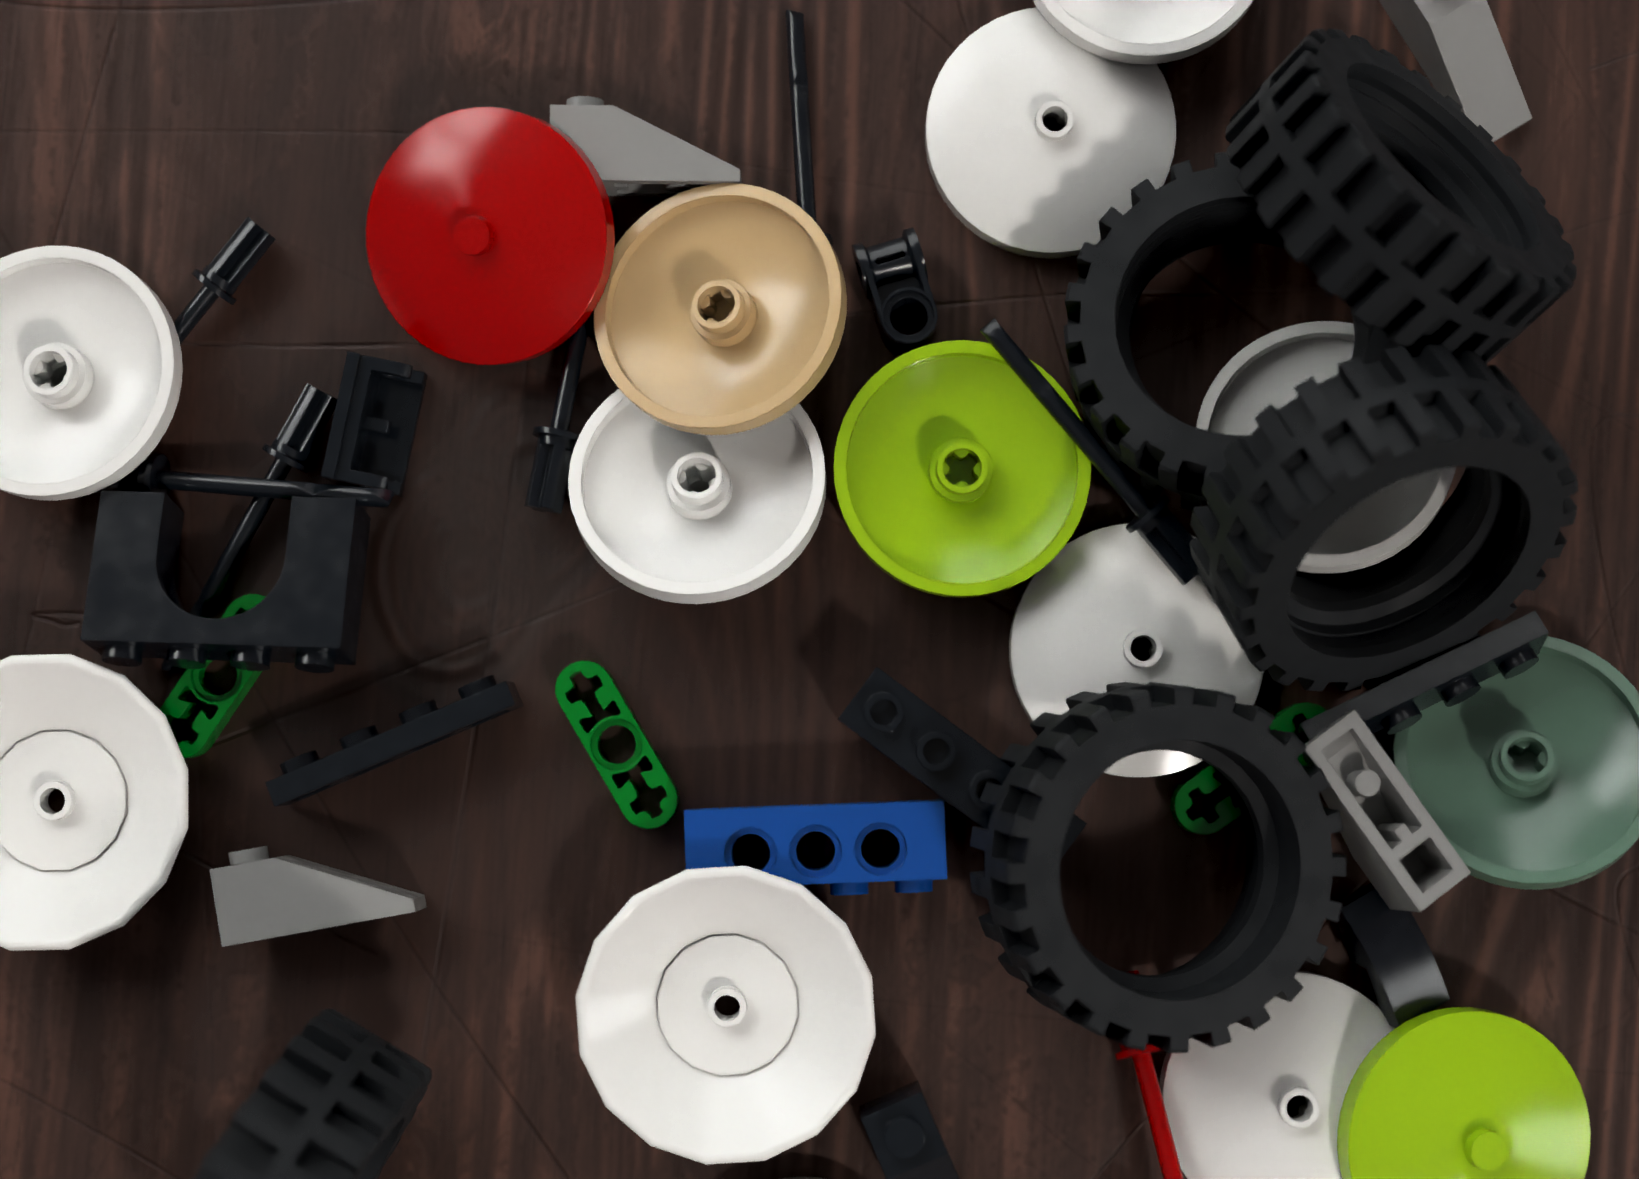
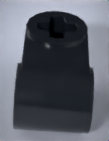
M911 227L903 230L902 237L873 246L865 247L862 243L852 245L858 276L864 294L870 301L879 334L885 347L893 354L901 356L913 349L932 344L938 319L937 307L928 282L923 252L914 228ZM906 310L917 312L924 319L926 326L914 335L901 334L893 328L890 322L895 314Z

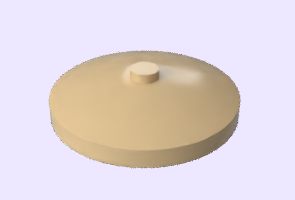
M719 183L695 187L680 192L651 208L625 232L614 247L610 276L605 290L594 309V330L598 351L607 372L620 391L640 410L656 421L679 431L693 434L728 435L744 432L769 423L790 411L823 378L834 360L845 328L847 315L846 283L836 252L822 229L809 214L788 198L762 187L740 183Z

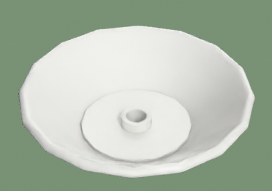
M72 654L11 655L0 660V947L10 951L70 950L124 926L167 882L188 830V767L166 715L125 675ZM55 789L60 790L65 797L64 807L59 812L53 811L48 804L49 795Z
M746 865L686 869L633 895L594 939L575 995L579 1055L605 1107L650 1146L706 1165L765 1161L817 1136L857 1091L876 1037L872 975L847 924L802 884ZM725 995L736 998L740 1005L739 1010L733 1015L721 1014L715 1006L718 998Z

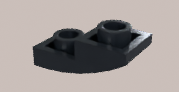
M1372 883L1340 901L1343 904L1338 925L1350 961L1367 969L1379 1008L1390 1026L1396 1028L1414 1017L1433 1011L1450 1000L1435 958L1410 911L1389 909Z

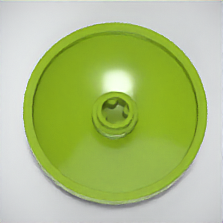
M970 340L943 341L913 349L897 357L875 373L860 389L851 402L838 432L833 466L834 487L842 518L851 536L865 555L882 571L895 580L925 593L955 598L979 597L1007 590L1024 582L1043 569L1065 547L1075 532L1087 503L1091 481V462L990 343ZM1031 361L1081 420L1075 405L1065 390L1042 367Z
M1450 1007L1430 1011L1404 1022L1383 1037L1367 1054L1351 1079L1341 1107L1337 1131L1338 1161L1342 1179H1585L1591 1141L1590 1119L1586 1099L1580 1082L1564 1055L1551 1041L1529 1025L1497 1012L1474 1007Z

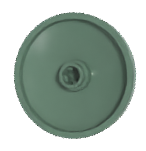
M1547 636L1540 653L1537 655L1539 661L1530 669L1508 679H1504L1502 674L1498 673L1480 682V690L1459 704L1446 707L1444 702L1440 701L1421 710L1422 718L1405 730L1395 733L1392 742V762L1471 872L1469 875L1488 883L1524 890L1560 888L1591 878L1618 861L1639 838V692L1621 672L1595 653L1571 642Z

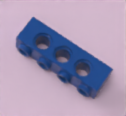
M941 799L691 808L684 810L686 869L740 866L733 855L734 844L743 835L756 834L767 842L770 849L768 863L758 870L802 884L803 886L807 884H830V895L869 894L868 882L894 881L895 893L933 891V880L947 879L944 800ZM885 829L896 836L898 852L890 863L880 866L873 865L866 861L862 855V841L871 831ZM809 832H822L828 835L834 843V856L823 867H809L798 857L797 844Z

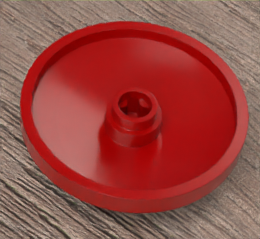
M472 107L444 114L429 121L407 137L393 152L376 181L369 203L366 222V249L374 283L387 309L403 329L425 347L449 359L477 365H502L533 359L553 350L576 333L596 308L610 276L614 256L615 231L612 209L602 179L583 150L566 134L544 120L529 114L496 107Z

